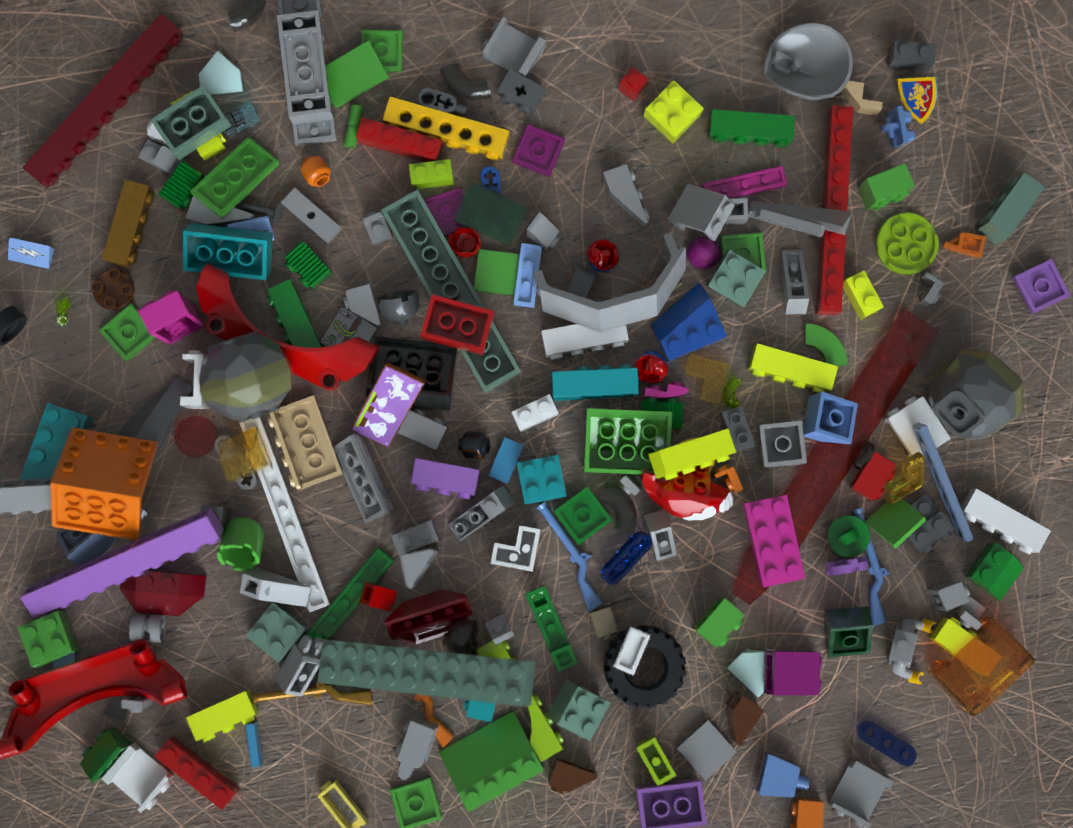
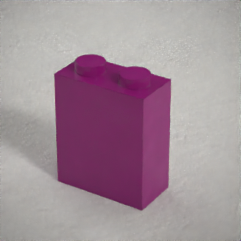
M765 650L764 693L770 695H820V668L822 665L820 652Z

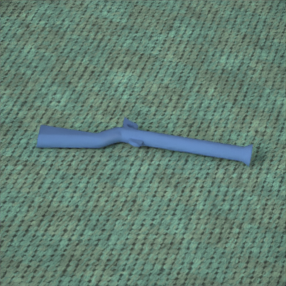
M545 501L536 509L542 513L570 552V561L578 563L577 581L588 611L591 612L603 603L585 579L587 571L586 560L592 555L579 552L548 509Z
M863 507L851 510L854 516L861 518L865 522L862 513ZM870 538L866 549L871 565L868 572L875 577L869 591L870 616L873 626L887 622L878 591L883 583V576L891 573L887 572L885 568H880Z

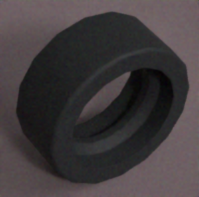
M9 306L0 311V346L12 341L26 325V316L15 306Z

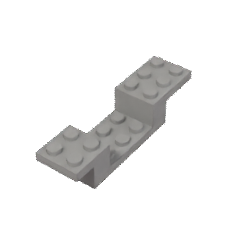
M278 0L280 15H277L288 115L293 124L295 145L337 141L333 104L329 95L323 47L325 37L320 0Z

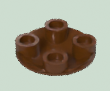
M117 268L104 271L91 285L95 301L101 307L108 310L123 308L131 301L134 295V283L131 277Z

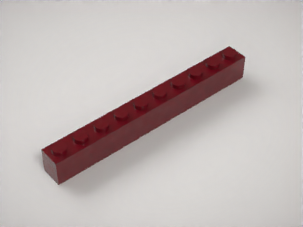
M160 13L22 168L44 187L48 188L54 185L62 171L67 170L72 165V160L85 151L88 142L91 139H95L99 135L100 129L113 119L114 113L126 105L130 95L136 93L140 89L141 83L146 78L152 76L155 67L167 59L173 47H177L181 43L184 36L181 30Z

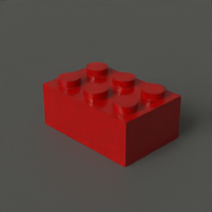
M432 294L420 336L428 341L484 355L495 314L492 310Z

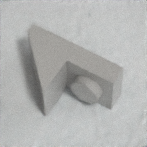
M147 140L138 156L140 160L170 176L182 160L186 161L183 158L178 160L170 149L150 140Z

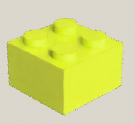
M673 80L645 109L643 116L673 144L701 116L704 108Z

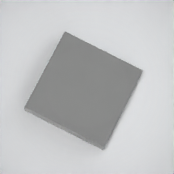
M708 719L676 747L705 781L736 753L735 749Z

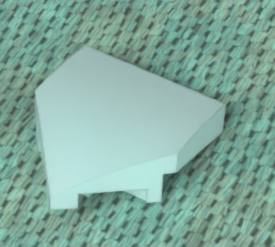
M218 50L199 73L200 87L204 85L210 95L243 92L241 70Z
M746 649L728 665L727 669L759 697L764 692L765 651Z

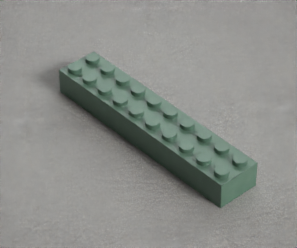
M418 189L381 209L384 218L430 299L433 294L485 308ZM493 322L484 355L459 349L484 394L521 374V370Z
M323 639L318 683L515 706H531L535 661Z

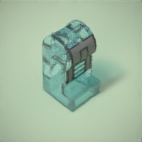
M251 101L244 103L242 107L233 110V112L224 114L231 127L223 132L226 136H230L261 123Z

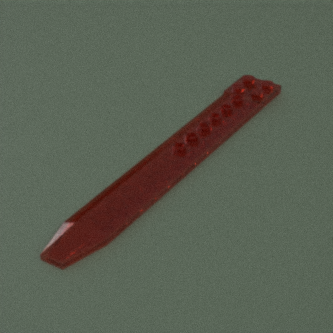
M904 308L900 311L844 398L858 403L851 444L817 441L806 457L807 463L801 465L783 493L788 498L799 548L938 333V330ZM911 332L913 334L914 341L906 342V336H904V334H909ZM751 544L745 552L732 594L749 605L770 587H760Z

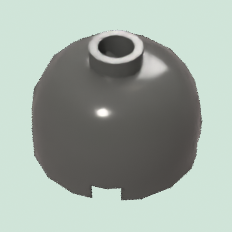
M402 290L393 292L389 297H387V294L378 296L377 304L379 311L388 321H396V325L407 324L408 319L414 317L418 312L420 306L418 291Z

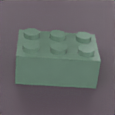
M204 85L150 119L178 160L231 127V124Z
M1025 172L1019 177L1014 176L1002 188L1003 193L991 203L990 207L992 209L987 214L985 213L978 221L980 226L976 231L986 236L995 245L1009 238L1045 186Z

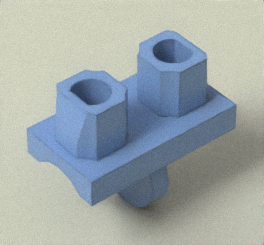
M897 106L895 109L886 112V125L881 126L880 129L881 132L888 133V138H891L892 148H899L915 140V132L912 129L907 130L906 124L911 122L912 119L911 111L903 110V106Z

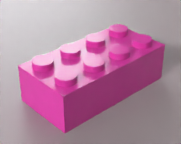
M168 291L162 295L161 299L146 302L142 305L143 308L138 310L148 332L169 345L206 326L196 304L179 291Z
M787 495L743 503L744 516L760 587L764 588L805 579Z

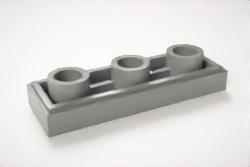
M295 187L281 202L285 208L327 244L342 230L337 223ZM310 214H315L313 219H309Z

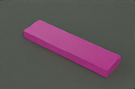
M782 165L703 183L702 188L724 194L729 199H735L787 187L788 184Z

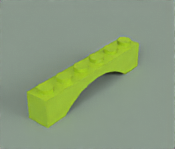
M490 640L476 649L480 656L517 660L516 657L511 658L508 652L511 648L506 640L497 645L494 644L493 640ZM536 693L535 695L532 694L531 706H528L531 717L530 744L540 762L561 751L563 749L561 744L564 740L559 731H553L551 727L553 721L546 717L548 712L544 714L540 706L543 704Z

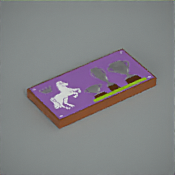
M386 362L350 430L389 448L422 389L425 380Z

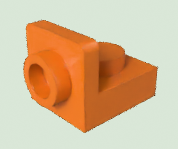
M725 465L715 469L717 473L712 475L713 478L726 475L727 478L724 479L726 487L729 491L732 490L733 494L744 490L734 466L728 468Z

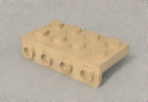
M314 395L269 413L270 415L267 416L271 428L275 427L277 435L274 438L278 448L282 447L284 455L281 457L284 466L290 469L291 475H288L292 487L296 486L297 490H302L343 474Z

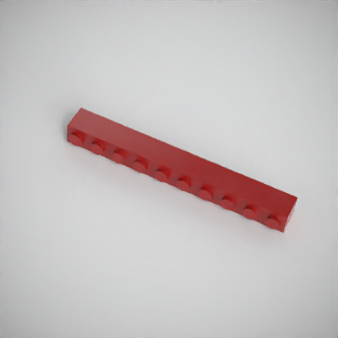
M832 105L828 111L823 209L847 211L853 122V107ZM824 230L823 236L820 237L816 314L837 316L842 312L846 233L842 235Z

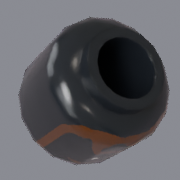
M465 432L458 441V449L465 458L482 459L490 452V438L484 432Z

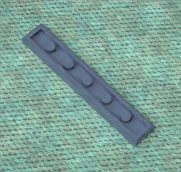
M922 423L912 425L957 537L965 542L973 540L974 538L927 425Z

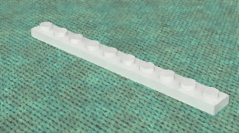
M261 417L253 420L251 418L240 422L239 424L297 580L300 583L311 586L308 610L312 612L330 605L328 596Z

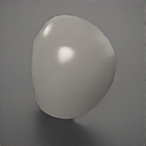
M807 23L792 27L775 38L764 57L762 71L764 77L781 90L801 99L815 101L833 97L844 89L851 77L853 59L849 44L838 31L824 24Z

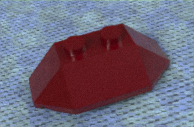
M145 570L140 576L128 577L120 584V590L137 613L180 616L205 596L207 575Z
M442 589L402 602L384 622L391 640L420 644L457 632L473 613L466 594Z

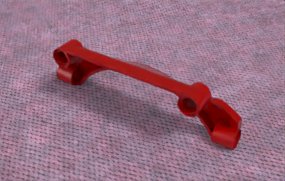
M209 263L205 265L201 272L196 290L202 312L209 315L206 328L210 333L223 340H228L257 331L259 335L267 336L282 348L291 362L294 375L327 391L337 390L340 386V380L346 382L366 371L369 363L373 362L379 350V346L361 337H355L341 344L322 348L296 347L277 341L256 328L242 312L232 292L229 273ZM221 321L222 328L219 331H214L213 324ZM328 376H334L335 383L332 386H326L325 379Z
M139 639L106 652L22 680H17L11 684L8 690L10 696L16 702V708L12 709L2 734V739L0 740V759H6L27 752L62 718L87 704L115 696H139L153 700L162 706L187 698L185 679L164 659L157 660L156 653L145 639Z

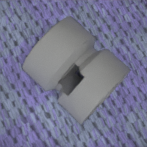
M132 615L129 627L131 642L139 639H148L151 643H162L164 641L166 632L164 615H151L149 618L146 615Z

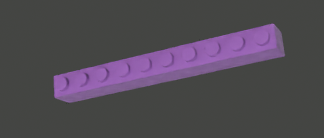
M212 508L206 509L27 587L20 596V599L33 618L40 615L44 617L58 607L63 609L69 606L72 601L77 599L82 601L93 592L100 593L106 590L109 585H119L130 576L137 577L149 568L156 569L167 560L175 561L188 551L193 553L200 549L202 545L207 543L212 545L220 539L224 528Z

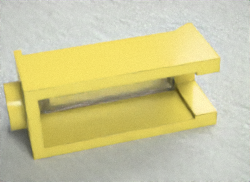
M337 779L333 783L329 780L319 788L321 792L318 798L342 828H359L367 823L368 818L354 803Z

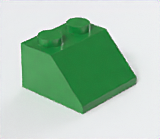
M988 543L965 577L1000 602L1024 567L1014 555L999 544Z
M114 727L108 730L104 729L97 736L96 740L98 742L94 747L89 746L82 754L84 759L80 762V765L92 783L102 779L124 751L133 744Z

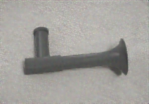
M245 201L239 202L234 207L243 211L247 210L267 215L274 220L275 224L279 223L283 209L281 203L276 207L270 208Z

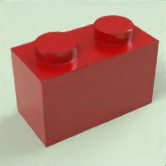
M875 451L870 452L849 488L869 501L880 499L885 491L883 486L886 481H890L896 473L894 470L896 464Z

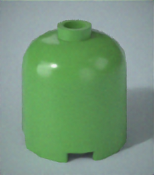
M237 517L228 522L217 551V558L222 565L227 563L234 566L233 570L249 571L253 570L254 565L260 563L264 542V529L259 522L248 517Z

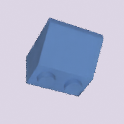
M822 391L809 396L803 427L804 437L820 442L851 444L858 403Z

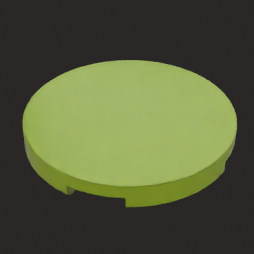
M906 212L899 213L883 223L877 233L875 246L877 255L885 267L898 274L912 275L923 271L934 261L938 253L939 239L934 228L926 218L915 213Z

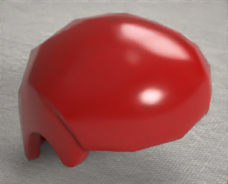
M458 227L453 234H449L448 244L455 255L460 258H469L479 251L481 237L476 230L470 227Z

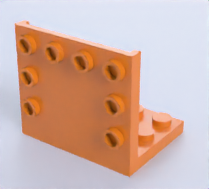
M72 427L51 481L52 527L132 540L140 539L142 495L158 448V442Z

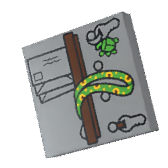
M341 307L320 343L329 347L341 344L355 337H361L370 342L378 328Z

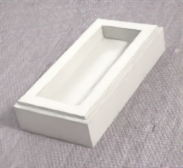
M630 626L613 666L634 675L650 635Z

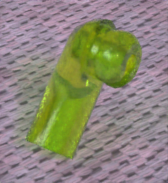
M68 298L58 300L56 303L57 323L61 326L66 325L68 322L67 309L72 305Z

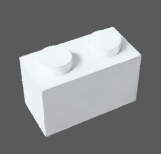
M549 394L512 411L511 414L521 433L557 416L558 411Z

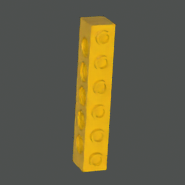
M389 97L383 117L384 124L442 140L450 148L458 149V147H461L471 154H478V152L486 154V157L492 160L503 159L509 140L508 130L394 97ZM404 115L412 117L409 122H402L401 118ZM423 121H430L432 123L428 128L421 127ZM448 126L451 128V131L448 134H443L440 131L441 128ZM463 132H469L471 137L464 140L460 135ZM482 138H489L491 143L489 145H482L480 140Z

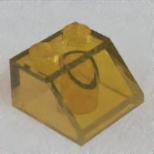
M257 427L217 443L219 462L227 482H235L272 466Z

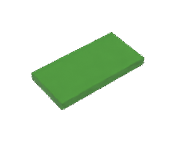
M248 136L193 187L190 192L201 203L223 219L279 165V160Z

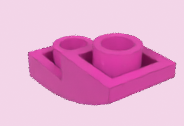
M672 382V385L668 384L664 392L662 387L650 385V388L644 389L643 398H676L686 395L689 388H685L683 383Z

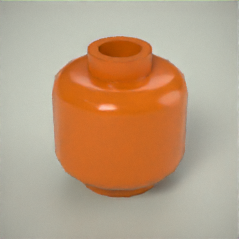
M308 156L304 159L300 171L306 182L310 186L317 187L327 184L330 180L331 169L321 156Z

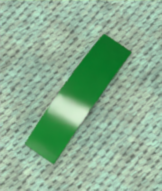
M545 585L525 593L558 672L578 664Z

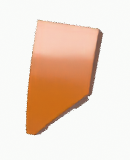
M962 232L956 238L944 243L943 248L982 258L987 237Z

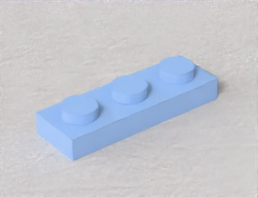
M521 243L513 306L534 308L536 297L534 272L539 271L542 251V246Z

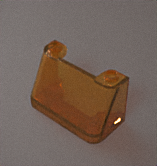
M990 616L980 620L982 625L977 630L979 633L949 661L937 660L932 664V669L928 672L961 711L971 716L981 713L1035 662V658L1001 624Z

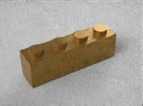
M124 180L102 260L106 263L131 269L132 265L136 263L138 257L137 247L143 240V226L149 220L148 209L153 204L155 198L154 190L150 186Z

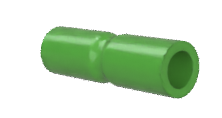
M351 105L344 140L345 147L356 148V135L363 113L362 106Z

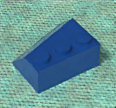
M700 282L650 325L666 363L724 340L727 337L714 305Z

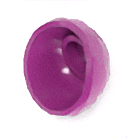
M701 236L694 238L688 244L686 254L689 262L696 268L709 269L715 266L720 259V248L709 237Z

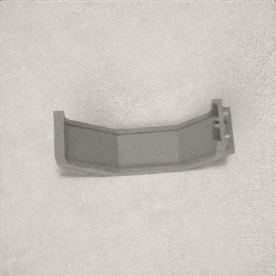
M672 233L663 235L666 243L663 244L666 254L664 256L666 267L654 285L648 289L603 302H596L550 287L545 281L542 270L534 272L535 285L542 311L599 332L655 317L659 314L686 271V247L680 249L679 242L674 240Z

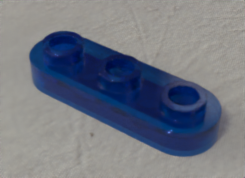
M643 531L634 533L602 567L601 578L607 584H617L651 548V537Z
M864 721L859 724L857 735L862 741L903 766H909L915 762L917 754L911 745L871 721ZM868 729L873 731L871 736L866 735ZM890 740L891 745L890 747L886 748L884 743L885 741ZM908 751L909 757L904 759L903 753Z

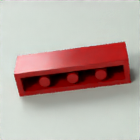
M363 117L356 135L359 144L422 162L439 161L443 149L442 140Z
M174 736L169 738L154 756L221 810L230 803L240 790L239 787Z

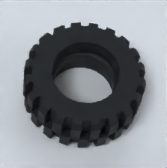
M647 625L634 627L650 635L646 646L656 649L664 660V672L660 680L651 686H638L628 679L625 671L613 666L629 630L627 628V630L617 634V637L610 642L609 648L605 652L603 669L606 681L614 694L630 706L633 705L644 709V707L656 708L659 704L664 705L668 702V699L674 698L677 695V690L684 683L686 659L682 653L683 650L676 642V639L658 627Z

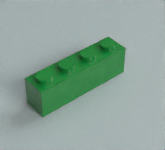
M712 109L709 119L708 139H713L717 143L729 140L734 141L735 144L753 142L757 146L775 144V147L784 148L793 141L795 116Z
M289 279L267 289L269 293L267 300L271 308L275 307L278 314L275 317L279 326H284L287 332L284 334L288 345L292 344V346L304 348H322L294 283Z

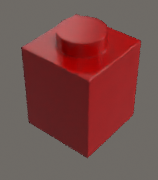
M631 67L620 81L618 90L635 102L647 86L648 78Z
M365 582L359 602L391 612V608L396 600L395 595L397 591Z

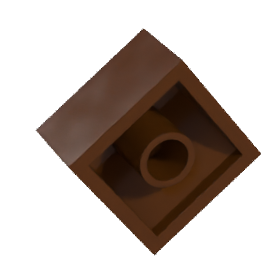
M737 691L726 702V705H728L726 714L731 739L741 747L765 710Z

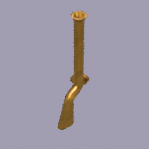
M317 682L314 686H308L303 696L313 694L314 697L319 698L322 696V693H328L337 701L373 706L371 689L340 693L329 684ZM282 690L264 693L253 692V703L255 705L261 701L297 696L284 694Z

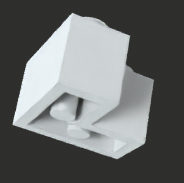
M519 526L516 547L494 543L491 564L533 572L540 529Z

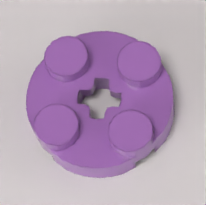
M866 556L825 563L827 576L869 569Z

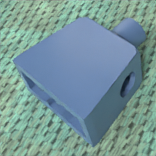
M765 752L756 792L759 795L794 797L796 788L808 790L810 778L799 775L800 767Z

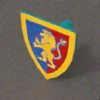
M936 76L898 78L899 93L905 108L911 111L913 118L923 124L931 115L936 104Z

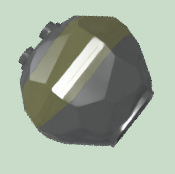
M253 331L207 347L209 353L202 361L199 385L203 401L212 410L230 419H238L240 423L251 418L252 420L260 418L266 412L270 413L280 409L281 401L292 387L293 369L289 358L278 344L267 336L259 335L257 331Z
M960 350L930 377L929 403L931 409L942 424L958 437L973 440L991 437L1022 412L1023 380L988 350Z

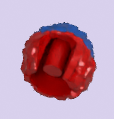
M606 239L597 240L589 246L587 256L589 265L592 266L594 271L604 273L618 264L617 246Z
M645 351L635 362L638 377L642 382L654 384L661 382L667 375L668 365L664 356L658 353V351Z

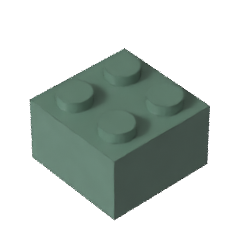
M727 250L706 286L739 306L745 307L766 271L735 252Z
M273 602L247 633L246 637L280 663L289 654L293 645L297 644L307 632L309 627L280 603Z
M566 679L546 717L557 725L591 741L611 703L587 688Z

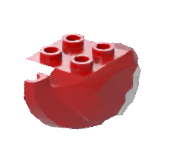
M700 465L694 466L696 471L684 475L682 471L677 472L678 477L665 480V477L656 479L654 472L649 473L646 469L642 471L641 479L645 491L657 505L674 516L688 521L704 520L714 516L719 511L723 513L725 510H729L733 505L731 491L710 482L709 466L702 469Z

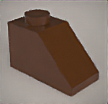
M556 758L548 785L552 786L551 790L561 794L564 791L571 792L595 780L597 772Z

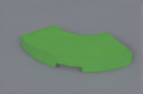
M804 324L805 345L812 346L820 351L825 363L835 366L848 365L844 347L833 333L818 325Z

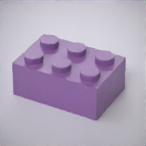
M415 459L411 484L419 491L429 492L431 488L436 489L437 494L450 496V492L458 493V498L470 500L471 496L476 497L480 471Z
M698 777L667 781L659 786L656 783L635 786L641 828H688L707 825L702 784Z

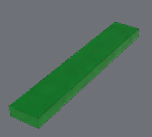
M378 547L306 634L312 637V642L316 637L330 640L359 605L365 582L376 584L395 560Z

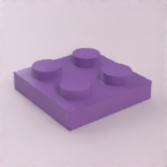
M1052 259L1013 277L1030 314H1034L1071 296Z

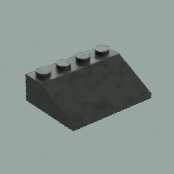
M375 336L374 344L379 346V350L373 362L370 363L366 384V399L386 362H389L425 380L412 407L450 411L458 348L433 342Z

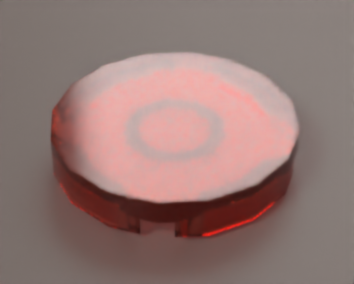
M190 416L182 420L178 424L174 435L175 443L183 454L198 458L210 453L215 447L217 439L215 426L210 420L202 416Z

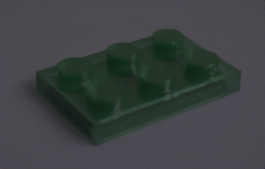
M471 182L454 221L511 247L527 214L528 207Z

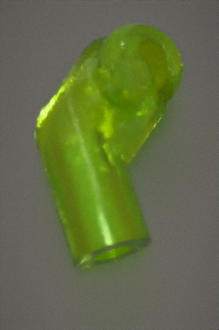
M736 377L730 380L722 392L725 405L731 409L739 405L735 391L742 382Z

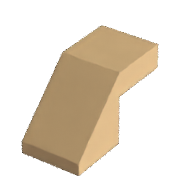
M848 81L841 93L856 113L877 116L882 110L883 102L862 99L864 83Z

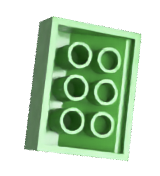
M587 408L583 471L642 474L643 469H646L647 472L653 473L654 470L648 454L671 447L672 412Z
M514 710L439 751L451 780L468 812L544 771V766L532 748L530 740Z

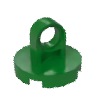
M844 515L832 522L828 530V542L835 553L843 557H855L867 549L870 542V530L861 518Z

